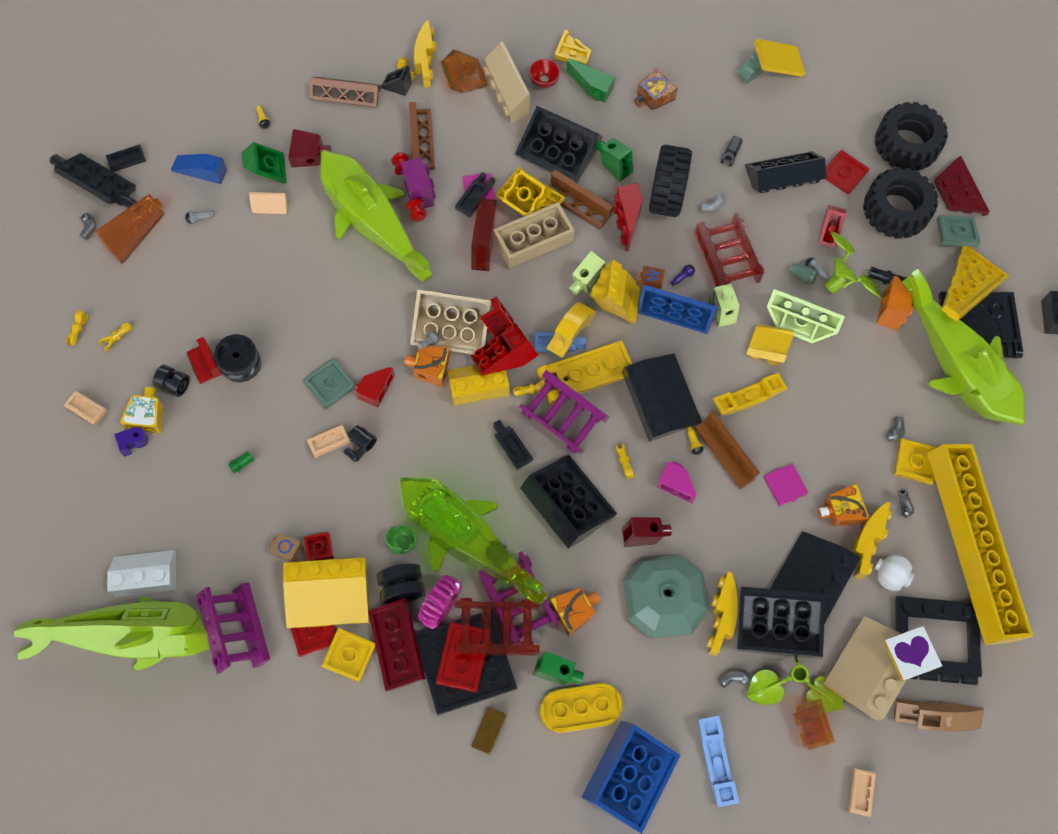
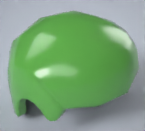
M401 524L396 528L390 527L385 534L386 544L397 555L407 554L417 544L416 532L411 527Z

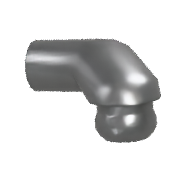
M84 213L81 216V220L84 222L85 228L79 235L83 239L88 240L96 229V222L92 215Z
M903 417L894 418L895 428L893 431L887 432L888 441L897 442L905 435Z
M901 488L897 491L902 508L900 513L903 517L909 518L914 514V507L907 489Z
M730 669L718 682L723 688H726L732 681H739L741 684L746 685L749 683L750 677L749 673L744 669Z

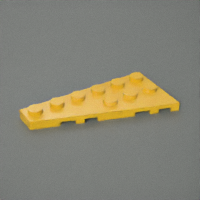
M962 246L942 311L949 318L955 321L960 320L1000 286L1009 275L973 248Z

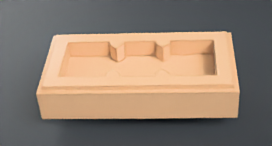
M76 390L63 405L94 426L108 412L104 407Z
M343 424L307 439L314 458L351 443Z
M853 768L848 805L849 813L871 817L876 773Z

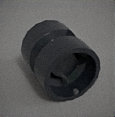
M163 364L156 370L152 382L154 387L163 391L167 390L169 394L180 397L189 386L190 376Z

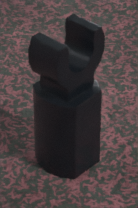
M736 136L731 138L725 153L722 155V164L724 160L728 159L730 160L729 166H733L735 157L743 142L741 138Z

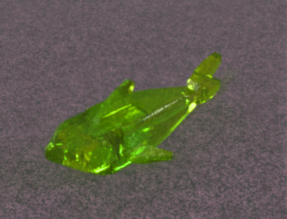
M400 478L404 509L412 523L430 539L427 550L432 569L435 573L440 571L445 555L449 553L458 560L514 586L529 600L539 605L549 596L544 590L545 587L531 574L519 567L497 536L481 518L498 508L496 502L475 499L465 502L447 486L433 478Z

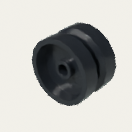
M241 334L228 335L220 340L215 348V362L223 375L230 381L246 382L254 378L260 371L262 364L261 356L253 341L247 336Z
M418 564L396 565L383 569L376 574L378 585L383 587L380 591L381 603L384 605L403 598L411 602L426 595L423 582L418 581L422 577L421 568Z

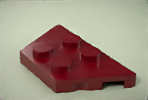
M959 156L936 177L934 183L948 211H961L967 214L977 212L982 213V216H987L990 211L962 156Z

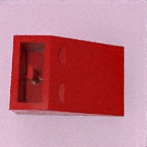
M639 183L617 186V193L614 194L613 213L617 214V229H621L620 241L621 245L625 246L626 252L629 251L643 200Z
M515 323L507 327L497 337L492 338L482 348L477 349L471 355V358L480 373L487 375L523 367L539 356V354Z

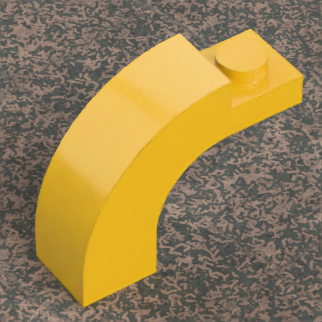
M577 302L554 331L556 333L546 349L564 358L580 331L584 327H589L597 311L581 302Z

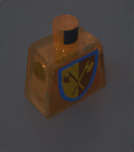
M655 68L639 83L638 97L634 99V102L639 108L646 104L651 110H655L676 100L678 89Z

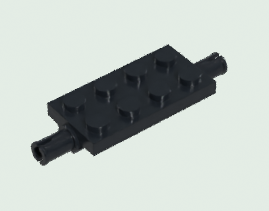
M82 153L67 160L58 154L50 157V163L55 165L54 172L110 205L113 203L120 206L123 205L133 212L140 210L141 203L129 197L131 193L136 191V185Z

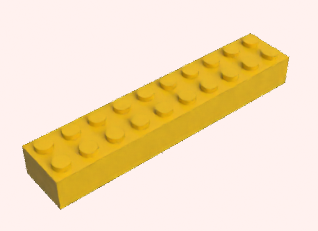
M943 444L929 451L927 454L985 645L1012 643L1034 637L973 444Z

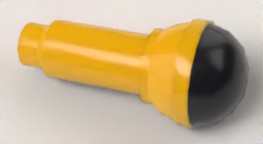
M259 105L256 107L259 117L258 124L261 128L266 129L270 126L271 122L265 116L263 108Z
M689 427L687 428V434L691 442L690 450L694 455H699L703 452L704 446L698 441L693 428Z

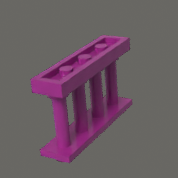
M545 370L542 374V377L546 379L544 381L545 385L528 407L523 404L519 405L523 410L521 413L530 420L533 417L568 444L566 448L571 452L582 454L584 450L579 445L596 423H599L600 420L606 423L609 416L552 373ZM556 386L561 390L560 396L542 419L534 411L550 389H554ZM572 398L576 401L575 407L559 429L556 430L549 422L566 399ZM586 409L591 413L589 416L591 418L572 442L564 434L580 412Z
M522 551L518 553L520 561L493 574L492 572L488 573L486 568L478 571L479 578L513 648L521 645L520 639L523 638V635L551 622L553 628H557V621L560 620L556 610H551L530 568L533 565L529 556H524ZM524 568L529 579L502 592L500 590L496 591L494 584H496L497 580ZM533 586L538 597L511 610L509 608L505 610L502 602L506 598ZM542 604L547 615L520 628L518 626L514 628L511 620H514L513 617Z
M242 583L231 594L212 596L210 587H205L196 595V602L207 632L212 663L217 674H221L231 667L230 663L251 660L253 668H257L271 660L249 583ZM235 602L238 613L217 615L214 604ZM241 622L243 632L222 634L220 623ZM246 641L248 652L228 655L225 643Z

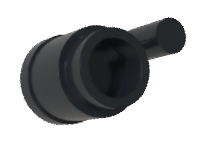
M356 425L351 429L348 437L359 448L354 452L347 447L343 453L354 462H358L364 453L373 448L377 437L364 427Z

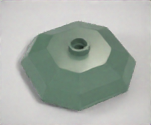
M680 554L640 558L623 580L628 619L652 639L691 635L709 613L703 571ZM669 590L671 596H666L664 591Z

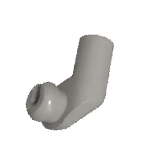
M717 194L714 197L715 201L712 203H700V212L717 211L725 203L724 196Z

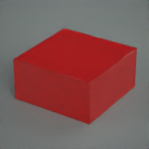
M329 532L304 537L308 561L334 559Z

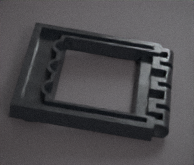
M896 596V631L901 634L908 632V617L966 622L968 663L940 660L942 666L920 674V680L938 681V674H940L941 682L959 683L960 676L961 684L977 685L978 678L982 677L980 627L973 604L970 602ZM918 676L912 677L910 679L917 680Z

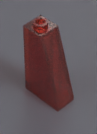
M479 198L471 243V270H490L494 240L493 229H495L497 217V200Z

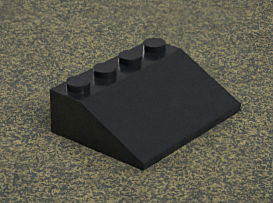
M536 106L515 155L549 171L557 170L578 183L597 150L596 146L601 141L602 136Z
M675 353L642 360L624 367L622 375L649 442L696 426L702 422Z
M570 455L530 474L520 487L568 549L584 540L617 515L616 511Z
M802 531L770 589L825 593V624L861 557L843 546Z
M741 587L737 651L822 659L826 594Z

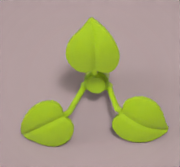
M831 231L830 234H832L834 241L845 250L846 255L843 260L838 256L834 258L835 272L825 283L826 288L835 294L842 287L846 288L850 284L861 282L866 289L878 296L881 301L883 298L874 281L863 274L857 277L855 272L845 262L850 253H855L853 245L844 236Z
M794 656L796 666L790 669L789 677L778 681V676L775 672L771 670L758 671L751 679L747 692V697L750 700L763 705H772L782 700L785 695L784 688L780 684L790 680L795 683L806 682L811 688L806 693V700L813 710L826 713L844 708L843 698L823 685L826 677H817L814 683L811 684L808 679L809 672L807 668L801 665L798 657Z

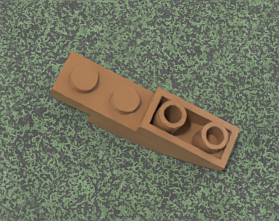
M897 699L894 720L896 722L915 724L917 729L970 731L981 729L984 708L939 701V705Z

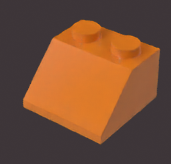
M894 276L883 293L876 324L898 330L902 324L905 325L908 316L912 315L914 306L911 305L913 297L899 277Z

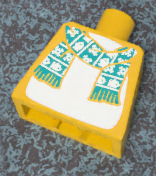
M145 387L143 396H131L120 420V424L126 430L140 427L144 432L162 434L164 406L160 399L155 397L156 389Z

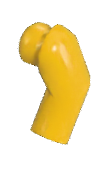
M400 57L396 64L397 70L407 66L406 58ZM410 70L411 80H413L415 78V72Z

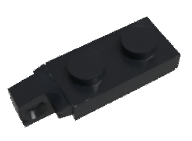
M500 419L493 423V427L497 432L494 436L515 469L518 471L531 463L533 457L514 429L510 428V426L505 428Z

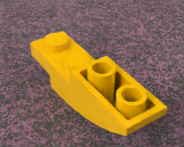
M425 21L421 27L414 48L416 75H423L424 88L431 87L430 80H434L433 71L429 69V66H432L431 59H434L433 52L436 51V43L432 41V38H435L433 27L430 28L429 21Z
M890 502L884 503L873 513L856 537L852 552L861 558L856 566L855 578L863 579L870 575L873 563H870L871 556H874L876 546L882 540H885L888 534L886 523L890 520L892 510H889Z
M729 571L725 576L721 575L717 586L720 588L719 594L714 595L711 606H714L713 613L720 615V617L716 616L713 628H716L714 636L710 635L707 647L710 648L708 654L713 656L719 654L724 638L730 640L733 637L737 622V590L733 574Z

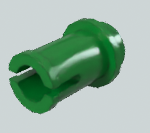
M246 451V453L235 460L231 459L228 465L235 474L237 472L240 473L241 469L255 460Z

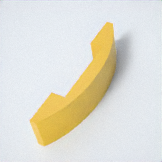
M779 372L762 378L756 384L733 393L727 392L712 400L720 415L725 416L760 404L785 391L787 386Z

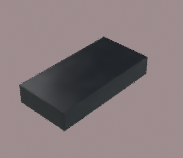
M140 144L106 155L110 170L113 172L146 162Z

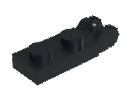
M481 172L457 202L455 210L471 217L490 192L489 190L494 186L496 179L491 177L483 185L482 183L486 179L487 174Z

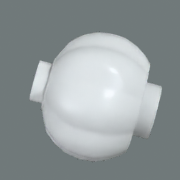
M890 555L884 560L880 558L875 567L878 570L879 583L889 591H900L902 587L908 588L915 574L911 573L913 567L910 561L901 555Z

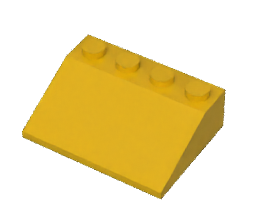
M365 557L284 563L283 586L287 629L369 623L368 563Z

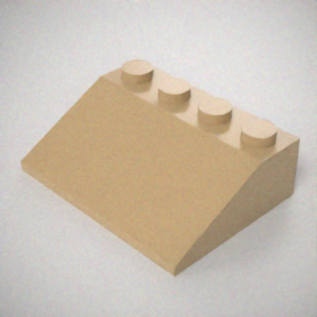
M417 289L410 345L418 346L419 342L424 340L428 333L435 332L439 337L438 343L428 345L427 347H449L452 352L473 354L477 349L486 345L489 329L480 319V316L492 310L491 300Z
M864 616L823 682V685L874 720L884 719L906 680L901 681L883 641L898 636L901 633Z

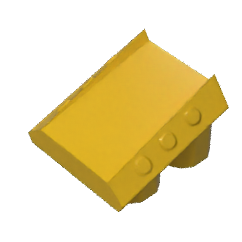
M757 323L746 355L756 360L761 358L767 359L770 365L778 366L781 362L784 363L795 331Z

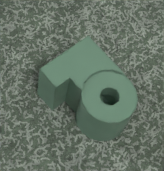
M756 53L737 72V75L747 83H750L763 73Z

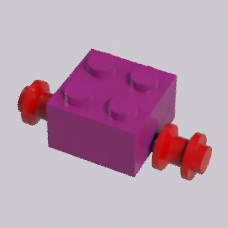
M398 152L391 158V162L395 166V174L403 175L404 184L410 199L406 204L407 210L411 211L409 218L415 222L423 221L427 216L425 208L434 206L433 199L436 198L433 179L429 177L428 165L423 163L422 157L409 160L406 153Z

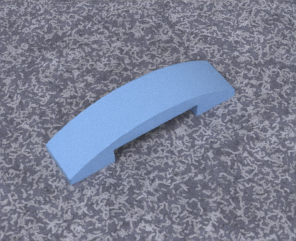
M714 716L698 720L702 749L717 807L737 804L739 799L735 782L732 780L720 717Z

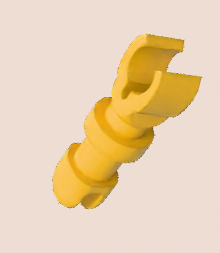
M78 310L75 314V323L71 325V333L66 338L68 345L73 346L77 343L78 334L83 330L82 325L89 318V314H84V311Z
M129 322L123 323L117 331L113 330L111 332L112 335L102 338L98 343L99 346L107 342L108 345L104 347V350H110L116 340L120 341L121 336L132 330V325Z
M545 380L535 385L530 383L529 386H517L513 388L514 395L535 394L545 385Z
M621 442L622 448L619 449L617 444L615 448L617 454H619V463L623 466L626 478L630 479L634 477L630 465L631 459L627 456L625 445Z

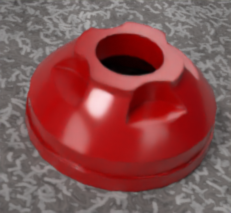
M539 59L531 64L529 76L536 86L551 87L559 80L560 68L553 60ZM541 76H547L549 80L543 82L539 78Z

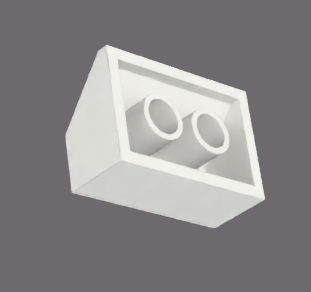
M175 550L116 556L113 558L108 569L107 592L115 597L176 590Z

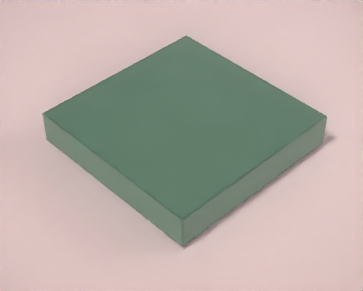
M938 215L937 223L942 245L979 247L981 242L974 217Z
M334 358L303 379L306 386L325 409H328L356 387V384Z

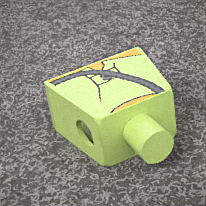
M591 251L573 272L574 283L568 288L569 291L575 296L581 290L589 293L594 284L597 283L602 269L606 266L605 261Z
M732 284L713 288L708 295L710 305L717 306L714 316L718 327L735 324L739 312V303Z

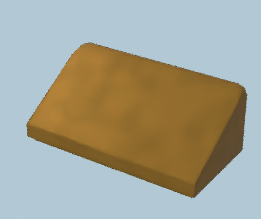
M487 707L471 747L491 755L507 714Z

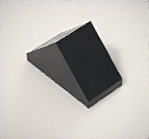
M405 66L388 73L381 88L406 96L412 84L410 67Z

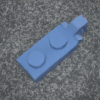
M535 332L534 349L536 352H552L546 348L556 332ZM576 337L568 352H576V349H586V337Z

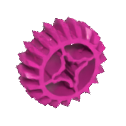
M449 575L442 576L424 600L418 619L426 627L431 629L438 627L452 609L462 589L461 583L456 578Z

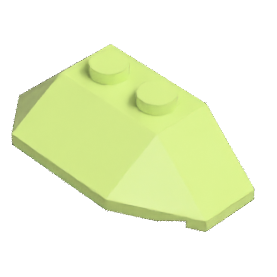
M776 289L773 290L767 305L776 327L795 331L794 337L810 343H815L838 334L845 318L844 315L824 306Z

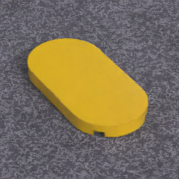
M606 683L551 691L543 699L540 705V717L543 724L549 730L557 733L604 727L613 724L619 718L623 709V701L620 693Z

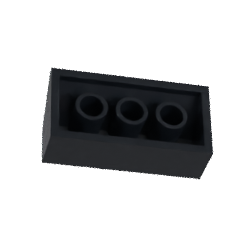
M812 151L745 164L752 188L759 193H767L770 189L783 190L786 189V186L791 185L799 187L807 182L819 183L820 180L826 179L825 157Z

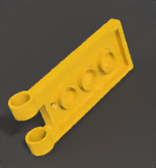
M621 340L549 365L541 366L536 372L540 380H546L542 377V374L547 370L556 375L558 379L578 394H582L623 380L622 371L625 366L631 365L632 361ZM560 389L553 390L546 395L550 405H553L560 396Z

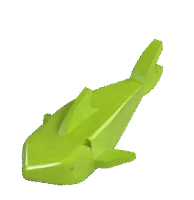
M322 150L320 167L322 185L332 204L338 210L334 218L336 238L342 239L350 225H352L367 239L403 262L408 270L420 281L426 282L433 277L429 270V267H431L430 263L420 252L413 249L389 200L403 197L404 191L386 184H377L354 158Z
M919 269L912 272L902 283L913 297L911 305L918 311L937 359L947 378L931 380L928 385L948 395H959L969 408L976 411L983 418L1016 425L1025 424L1024 390L1003 361L1001 338L995 336L991 343L988 344L961 320L955 321L949 318L942 311V306L933 300L929 285Z
M144 596L138 597V603L115 605L58 619L37 618L28 620L17 625L14 630V637L27 638L32 641L20 648L17 653L18 660L37 655L48 646L51 640L105 655L137 659L133 666L135 670L148 668L165 657H186L210 650L207 632L199 611H195L184 603L161 602Z

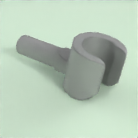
M541 627L532 630L529 639L535 644L543 636L539 632Z

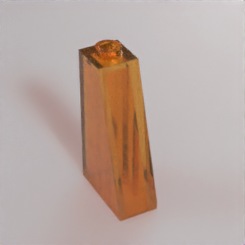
M148 194L95 232L120 263L123 264L165 215L161 209L163 205L158 198L154 199Z

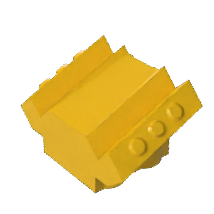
M519 166L495 194L504 203L524 216L557 202L561 204L566 198Z
M611 260L610 264H606L602 269L590 296L602 310L613 313L631 324L636 323L640 287L635 285V280L622 268V264Z

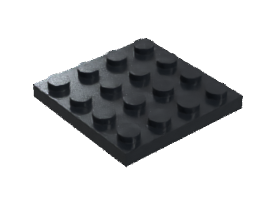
M493 610L454 622L491 630L477 693L436 684L450 623L416 634L424 672L437 716L517 690Z

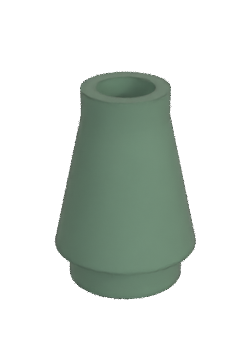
M793 263L789 273L806 284H813L818 275V270L815 267Z

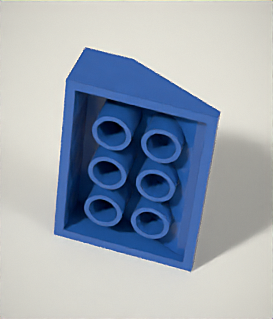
M643 284L637 313L708 335L717 306Z
M621 721L581 798L642 834L681 755L635 724Z

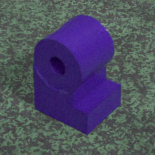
M133 427L114 434L119 450L124 457L132 454L130 449L143 448L148 443V436L140 427Z

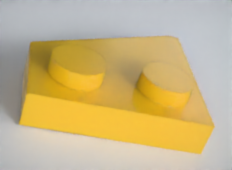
M564 30L554 54V59L567 62L568 58L588 65L592 50L584 46L577 38H572L568 30Z

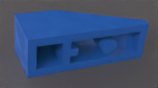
M209 154L177 155L171 171L221 184L227 168L223 158Z

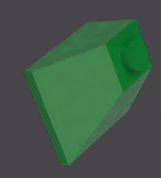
M252 142L241 152L243 168L254 174L284 184L287 182L283 152Z

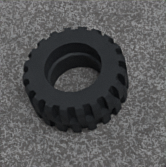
M905 102L902 105L898 104L890 108L884 115L875 134V146L877 147L878 154L882 155L881 158L885 162L888 161L892 167L910 168L911 171L915 169L920 171L931 166L940 155L948 138L947 125L943 122V117L938 115L935 109L928 108L929 106L926 104L920 105L919 102H913V104ZM898 131H912L918 134L924 143L915 144L908 142L901 137Z
M666 144L661 146L649 203V211L651 213L670 217L680 215L692 159V151L689 148Z
M900 167L894 168V170H885L884 173H880L874 179L864 198L863 209L866 211L864 213L865 217L870 219L869 223L872 227L875 226L877 228L876 231L885 233V236H895V238L901 239L902 236L910 238L912 235H917L926 228L938 207L937 191H934V185L928 182L929 179L926 176L923 177L920 175V172L911 171L910 168L901 169ZM898 195L906 198L912 204L914 211L896 209L889 203L887 196Z

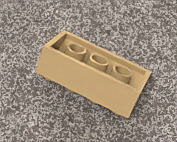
M500 42L484 59L485 67H483L485 77L489 78L491 89L496 92L498 103H501L503 106L502 110L505 117L508 116L510 122L530 116V94L504 42Z
M559 202L493 229L500 253L509 269L574 242L575 230Z

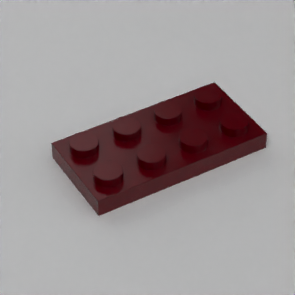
M403 598L369 610L368 613L385 691L390 692L425 680L426 677L408 599Z

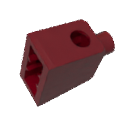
M293 129L288 156L291 168L320 165L322 150L331 152V145H323L319 134Z
M631 517L622 527L624 547L657 544L663 537L672 535L671 525H662L661 518Z

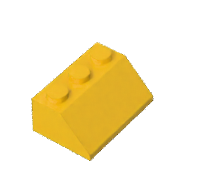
M476 365L447 370L454 406L510 396L506 370L482 375Z

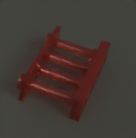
M738 212L734 213L732 222L726 225L709 229L708 227L706 228L704 221L697 223L695 235L716 287L750 276H754L756 283L761 281L764 275V268L758 262L745 231L744 221L742 218L740 219ZM735 230L738 237L717 244L711 240L712 235ZM741 245L744 252L743 254L721 259L717 255L719 250ZM745 260L748 261L750 269L729 275L725 274L724 266Z
M460 598V601H456L454 604V608H462L461 640H459V644L454 645V655L537 656L540 654V645H534L532 641V610H537L540 607V603H534L532 599H523L521 602L472 601V598ZM470 609H482V641H480V644H472L470 640ZM491 609H503V641H501V644H493V641H491ZM511 610H523V641L521 645H513V641H511Z

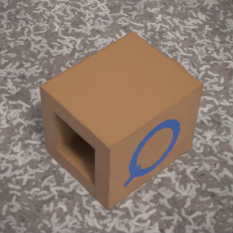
M280 533L270 543L271 554L286 562H297L304 548L301 542Z

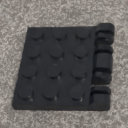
M941 291L938 294L939 305L943 306L947 292ZM991 292L960 319L988 344L991 343L995 336H999L1001 338V345H1004L1003 352L1005 358L1023 357V346L1014 292Z

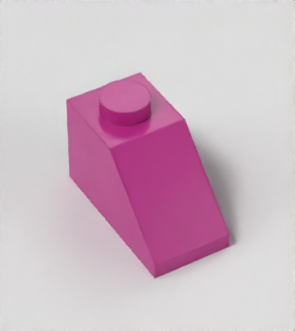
M668 461L657 488L693 503L697 494L687 470L677 462L671 463Z

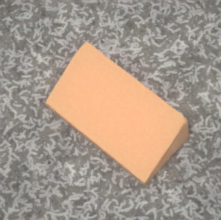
M249 192L252 213L287 214L289 203L285 193Z

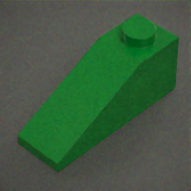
M568 58L566 71L590 97L605 103L614 88L615 77Z

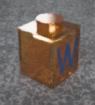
M643 266L642 272H638L636 281L640 283V290H642L643 284L661 289L665 270Z

